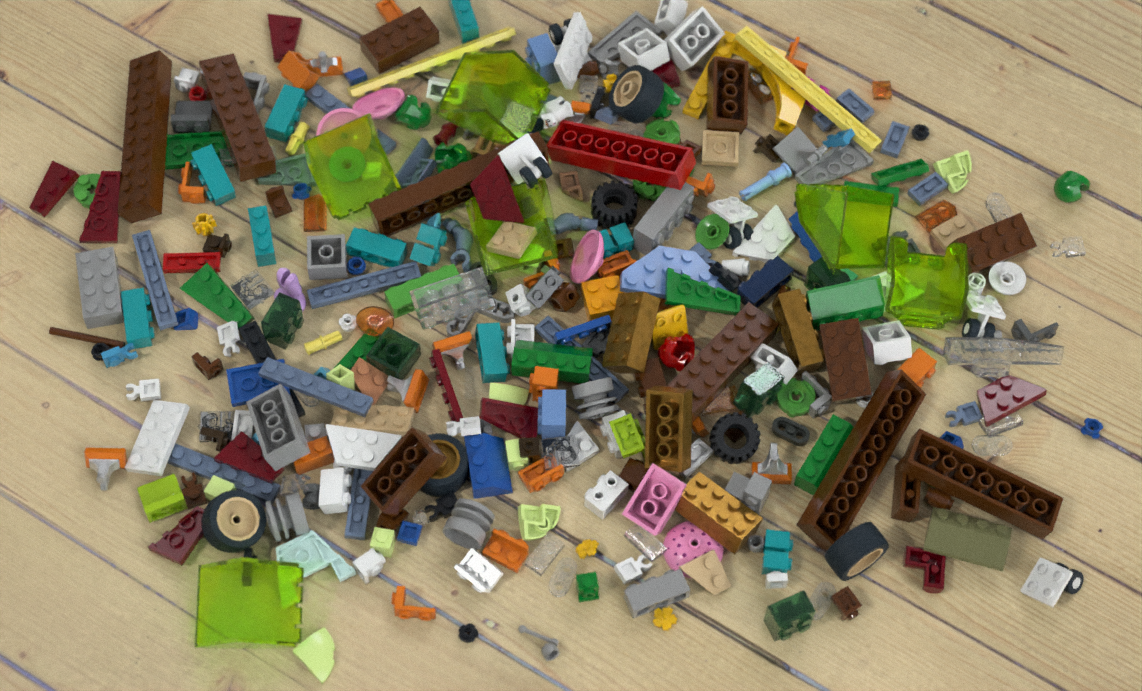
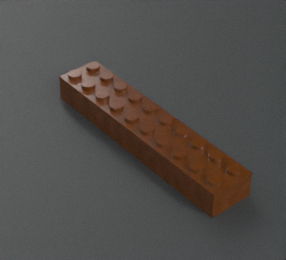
M160 50L132 59L129 65L118 214L131 224L162 214L172 60Z
M539 131L529 133L549 165L548 148ZM516 140L500 148H494L486 154L478 155L472 160L461 162L451 169H445L437 175L426 177L423 181L416 184H410L402 190L393 191L383 198L373 200L369 203L372 221L378 233L386 237L430 219L436 213L442 214L476 199L470 183L488 166L500 151ZM504 166V168H505V170H506V173H507V176H508V178H509L510 184L514 183V182H515L514 179L512 178V176L510 175V173L508 172V170H507L506 167Z
M902 369L886 372L796 524L822 550H828L834 542L847 533L926 396V393Z

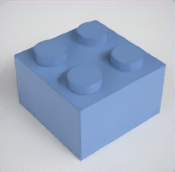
M545 33L527 39V47H525L527 58H525L527 67L532 69L534 81L538 82L540 88L559 82L560 77L553 65L557 52L548 34Z
M542 389V397H538V435H542V440L565 437L566 390Z

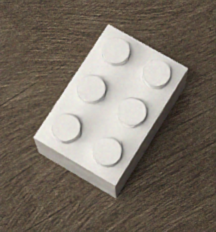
M702 6L694 10L664 41L667 43L669 56L680 70L684 71L692 67L725 33Z

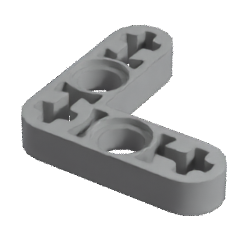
M469 290L463 295L446 326L447 335L452 337L464 333L475 312L502 323H510L515 315L511 310L510 304L480 292ZM475 297V300H472L470 303V307H468L469 299ZM491 303L494 305V308L486 310L484 305ZM462 311H465L469 314L466 318H460L458 316V314ZM506 311H509V314H506L505 316H503V313H506ZM457 322H458V323H459V325H458V330H456L455 332H452V329H455V328H456Z

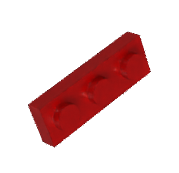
M164 253L163 273H196L206 263L210 264L216 272H220L221 253Z

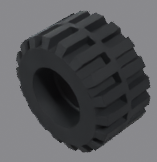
M615 180L611 181V183L604 182L603 186L599 185L597 190H594L591 199L592 219L598 220V226L602 225V229H610V227L624 222L629 227V224L632 225L634 223V219L637 216L638 197L633 188L629 189L630 185L627 183L623 185V182L615 183ZM618 203L623 207L620 209H610L605 205Z
M738 412L728 413L724 417L719 418L711 429L709 437L710 447L715 452L714 455L716 457L719 456L723 462L727 461L728 464H740L743 461H747L757 451L761 439H759V436L761 434L757 429V423L754 424L751 417L747 418L746 414L742 413L740 415ZM738 428L745 434L746 443L742 448L733 449L725 443L723 436L727 429Z

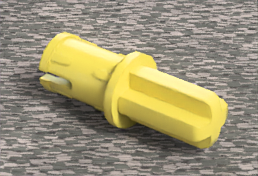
M299 122L294 134H291V140L285 149L288 155H295L300 144H303L304 137L310 128L308 124Z
M339 331L323 337L320 335L319 338L304 343L307 354L310 355L321 349L326 350L327 346L341 341L342 336Z

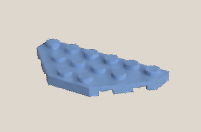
M658 246L623 270L620 275L621 292L644 291L665 299L666 270L668 267L674 269V272L682 275L684 273L689 275L691 279L700 282L702 280L707 282L711 287L727 290L717 281L718 277L708 271L711 267L697 252L665 246Z

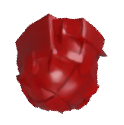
M687 333L681 337H667L658 348V356L667 368L670 369L672 367L676 371L681 372L695 357V340Z

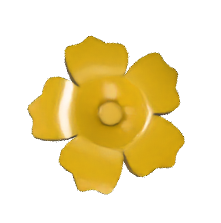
M586 539L576 547L575 552L580 559H585L587 555L591 556L597 553L596 548H598L599 543L596 540Z
M667 607L663 608V611L659 608L654 610V618H656L652 621L654 626L658 628L662 626L663 631H669L678 620L675 614H672L673 609Z

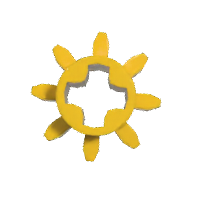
M615 74L606 75L607 80L602 81L603 87H605V94H610L611 88L618 78Z
M206 213L197 215L195 217L196 222L192 223L197 235L201 234L203 236L214 233L213 227H217L212 214L208 215Z

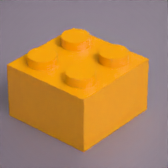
M618 275L581 282V296L588 322L609 315L612 321L618 294L623 293L620 291Z

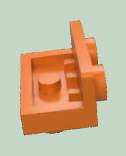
M707 173L704 182L690 176L686 180V183L694 187L693 195L696 197L701 195L707 198L709 194L713 193L716 186L711 173Z
M628 250L604 258L602 266L596 273L599 279L616 275L620 278L622 271L634 264L636 260H633Z
M550 456L544 457L518 471V476L529 493L538 492L546 484L556 482L562 478L564 466L562 464L557 466V460L554 456L553 458H550ZM547 458L551 459L552 467H549Z

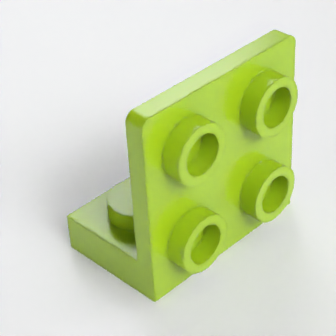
M630 413L610 421L609 424L623 459L642 452L645 458V437L638 419L633 420Z
M175 474L137 488L149 523L188 509Z

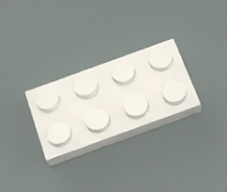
M574 12L553 64L566 90L573 88L584 57L587 54L589 44L592 41V34L589 32L581 12Z
M153 400L125 469L128 472L162 476L190 407L184 403Z

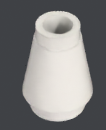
M745 258L723 260L722 266L725 270L729 269L736 275L743 277L749 274L750 261L745 260Z

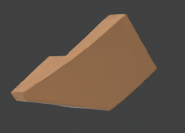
M577 170L559 173L562 192L579 202H583L584 199Z

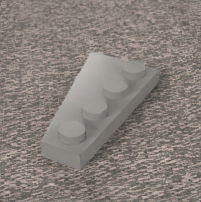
M635 11L589 50L588 54L598 64L603 59L613 60L620 56L618 43L646 28L657 36L662 35V30Z
M850 139L851 142L848 145L832 148L820 160H816L812 165H808L795 175V180L806 190L815 188V186L818 187L873 165L874 160Z

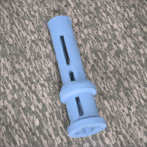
M783 162L779 168L774 171H768L767 176L739 191V195H743L741 197L742 200L747 201L771 185L777 186L781 180L786 177L790 178L792 176L791 169Z

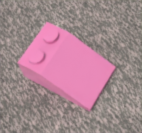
M652 463L622 515L656 536L662 532L670 519L687 484Z

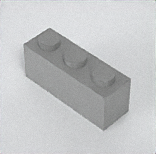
M674 569L669 570L660 577H650L644 583L639 585L636 583L631 584L624 590V600L633 619L652 612L657 608L660 609L689 598L690 588L681 569L676 571Z

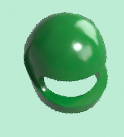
M1065 171L1055 181L1054 193L1060 201L1073 203L1082 197L1080 191L1089 190L1090 181L1077 172Z

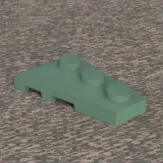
M308 153L276 160V173L258 178L259 184L296 185L306 183L308 186H317Z

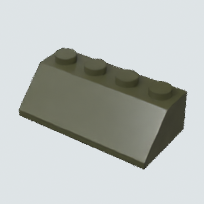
M933 507L927 525L923 550L1003 572L1011 541L1012 528Z

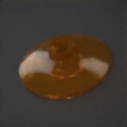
M370 306L358 312L356 324L365 334L382 336L393 329L394 318L386 309Z

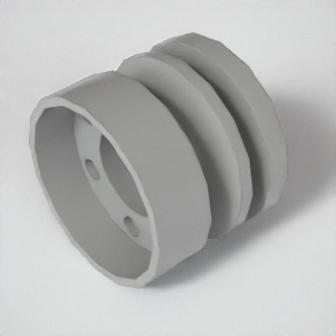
M611 377L572 387L574 399H584V403L577 406V410L586 408L587 411L579 414V419L592 420L608 416L614 411L619 410L618 405L609 406V402L616 401L617 398L607 397L606 394L614 390Z
M299 492L286 495V505L284 506L276 498L277 508L272 509L270 500L265 502V515L270 532L275 537L276 542L281 541L280 531H284L286 539L289 538V529L293 528L297 536L310 532Z
M465 498L458 499L455 503V508L451 511L452 517H449L445 523L443 534L461 547L479 550L486 538L485 532L490 530L491 524L495 520V515L478 502Z

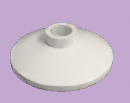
M1004 261L995 264L990 269L988 280L995 291L1004 295H1014L1024 288L1026 275L1017 264Z

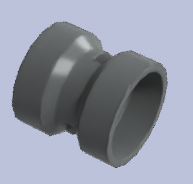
M310 483L303 486L305 497L302 499V505L304 508L310 510L320 509L318 506L319 484Z

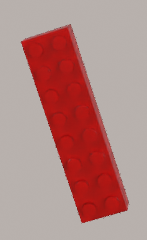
M567 120L560 122L546 144L551 161L678 190L682 189L696 164L693 149L690 147Z

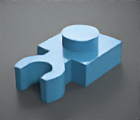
M852 128L839 131L836 135H828L827 140L822 141V143L827 148L831 146L844 147L851 142L850 139L855 133Z

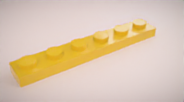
M725 30V34L721 37L683 108V114L699 120L707 105L708 65L714 56L732 58L734 53L730 52L729 49L736 34Z

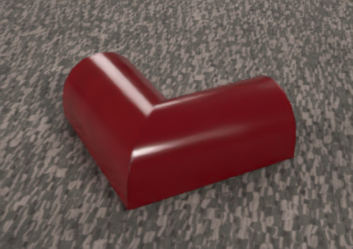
M906 546L903 554V567L924 570L923 591L932 594L941 593L944 590L946 556L925 551L923 548Z

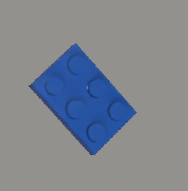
M284 359L276 360L285 364ZM264 362L226 370L232 407L247 405V401L279 385L259 377V371ZM283 386L290 394V388Z

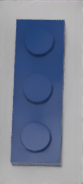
M606 315L556 332L553 337L555 344L561 343V345L571 343L574 338L584 339L590 336L592 332L597 331V333L608 330L611 324L610 316Z

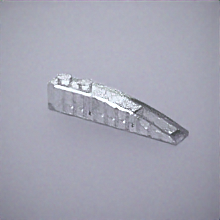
M945 337L943 355L948 365H1061L1064 347L1043 342L1008 338Z

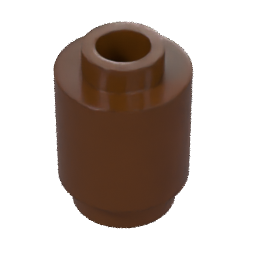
M932 486L929 487L924 497V501L928 502V505L945 510H950L955 501L952 499V495Z

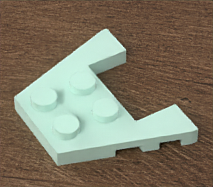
M313 530L276 547L284 610L301 602L293 583L329 565L332 566L339 582L356 575L355 569L348 565L340 555L336 554Z

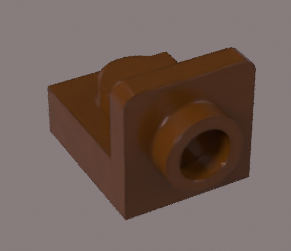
M282 185L265 191L267 202L275 218L292 212Z
M198 352L191 356L194 366L208 380L218 376L223 370L222 361L219 358L211 363L206 356L202 357Z
M402 509L396 517L381 512L376 527L394 530L395 532L403 520L405 521L408 518L409 512Z
M846 586L830 597L841 613L840 619L842 621L847 618L850 621L859 615L858 611L862 605L849 586Z

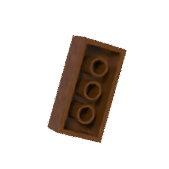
M421 6L360 37L361 51L379 74L440 43L438 28Z
M714 56L708 65L706 129L739 132V135H741L748 125V61Z
M1022 213L959 237L950 243V247L965 278L972 273L981 272L993 267L995 264L1015 258L1037 247Z
M855 318L821 324L820 330L833 403L872 397L859 319Z
M411 427L365 480L361 488L383 513L396 517L447 457L425 432Z

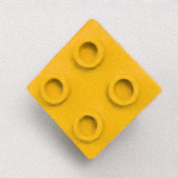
M683 304L657 312L652 334V343L655 350H658L667 337H681L685 333L688 334L686 311Z

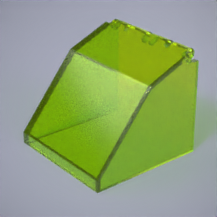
M515 50L464 52L435 113L439 117L485 139L507 145L509 142L525 135L526 131L532 132L537 117H539L545 104L540 101L547 100L551 89L548 88L549 83Z
M370 113L303 142L307 165L334 219L337 218L338 221L349 217V212L351 211L355 214L367 209V204L377 198H383L393 191L402 190Z
M544 178L537 179L538 182L534 185L533 189H527L525 182L512 185L525 221L524 223L517 224L536 227L537 230L536 236L520 259L487 251V244L504 221L483 219L475 196H472L465 202L484 276L558 258L554 215L548 186Z
M832 184L796 185L794 194L799 222L830 268H884L894 194L846 185V187L844 185L832 186Z
M244 557L199 565L195 648H296V643H301L302 628H297V625L302 624L303 607L297 606L303 603V586L298 587V583L304 582V568H299V563Z

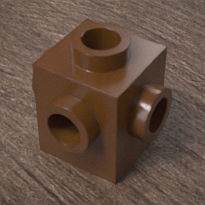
M563 282L547 300L555 311L567 312L576 305L580 295L577 293L575 285Z

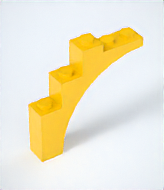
M734 38L729 51L748 61L763 77L770 88L776 107V119L773 129L789 135L796 125L806 99L797 91L791 89L788 83ZM770 45L785 58L787 52Z

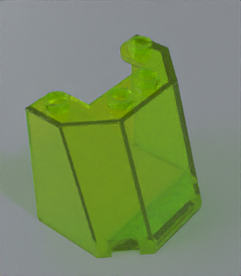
M891 236L887 257L885 311L892 314L903 326L936 330L944 328L945 324L952 320L958 321L962 319L969 292L967 244L951 243L947 246L945 255L907 252V239Z

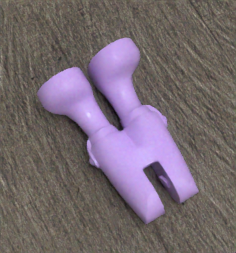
M287 268L278 269L277 282L280 288L274 293L275 302L280 305L289 302V311L292 314L302 313L306 308V299L302 293V287L295 273L290 274V270Z

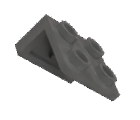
M178 101L176 103L175 115H171L174 133L210 132L213 110L210 101Z

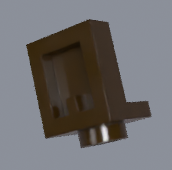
M771 134L765 137L761 136L755 142L756 147L753 152L761 151L774 163L779 156L773 148L780 142Z
M225 233L223 237L208 234L202 249L203 252H220L221 258H225L227 252H230L232 248L229 234Z
M201 427L200 434L205 436L206 441L216 443L218 440L216 451L220 452L229 444L230 438H228L229 434L226 432Z
M538 437L520 438V457L531 458L532 464L540 460Z

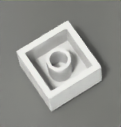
M648 28L618 43L621 61L629 67L641 65L651 71L670 60L667 43Z
M899 320L862 327L864 349L875 365H883L891 361H903L906 358L912 357L911 337Z

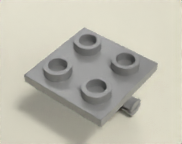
M796 127L773 150L796 175L808 165L810 166L816 160H820L822 154L828 148L822 144L817 149L802 130Z

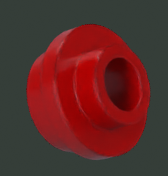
M200 86L191 88L189 92L190 101L206 100L207 93L205 89Z

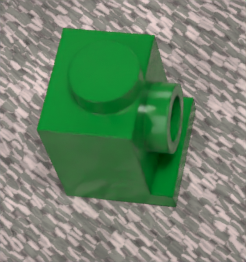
M596 572L576 575L579 603L599 599V584Z

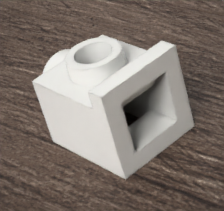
M372 548L353 561V566L357 574L367 584L369 583V577H374L381 572L386 560L380 552L376 553Z

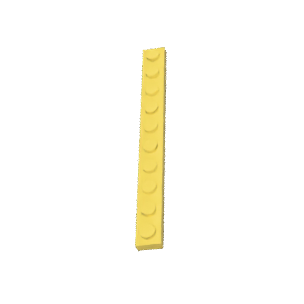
M508 26L347 88L348 94L359 98L364 96L367 91L371 90L374 92L382 89L381 86L385 84H396L401 78L409 79L414 77V73L420 71L421 73L431 70L430 67L435 65L440 67L446 65L448 60L453 59L455 61L463 58L464 54L477 53L482 47L490 48L495 46V43L498 41H509L512 39L511 36L516 35L515 29Z
M748 26L736 34L735 39L761 60L841 130L852 128L855 133L852 139L868 153H871L882 142L880 138Z

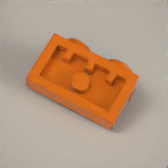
M493 528L492 536L483 549L482 555L518 573L529 554V546L524 540L515 539L506 531Z

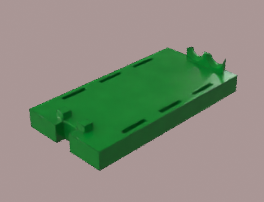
M221 131L167 135L165 170L185 168L186 162L192 160V152L212 144L222 166L234 164Z

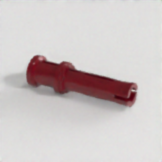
M468 101L463 102L450 121L443 124L441 131L433 137V141L437 146L441 142L447 146L448 141L456 135V129L471 111L467 108Z

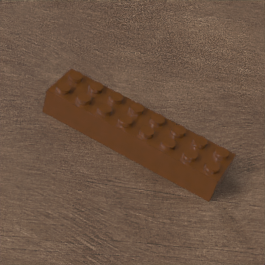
M234 53L199 61L200 77L240 182L275 174L276 159Z
M749 302L666 386L693 390L692 423L752 361L750 357L762 343L767 345L776 335L779 323Z
M919 429L911 437L899 469L1041 539H1044L1053 532L1063 501V497L922 429Z

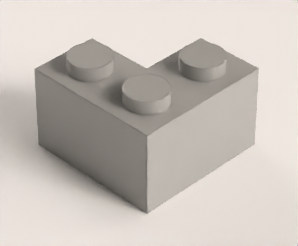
M734 472L725 491L759 515L769 496L772 480L755 472L751 479Z

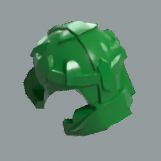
M664 81L662 101L652 115L656 119L670 117L672 110H667L668 105L677 106L681 102V98Z
M410 94L405 98L402 106L395 112V121L407 126L410 130L423 129L431 122V107L426 102H421V107H418L417 97Z
M441 142L435 149V162L437 163L436 169L438 174L445 169L457 166L461 162L472 160L470 151L460 143L447 147Z

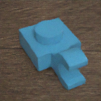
M129 343L122 348L117 346L102 352L101 356L106 368L119 365L125 361L124 358L136 359L138 357L136 351L129 353L130 350L135 349L133 343Z

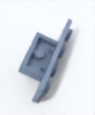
M421 138L385 190L387 195L393 191L402 190L410 184L423 181L432 174L437 163L434 159H428L433 152V148L425 138Z

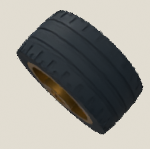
M441 433L428 435L447 459L422 486L420 491L429 496L442 497L450 492H456L464 485L469 471L467 452L461 442L451 435Z

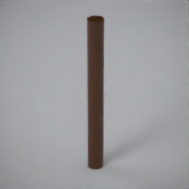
M50 327L49 330L51 335L95 344L104 343L114 348L125 346L123 341Z

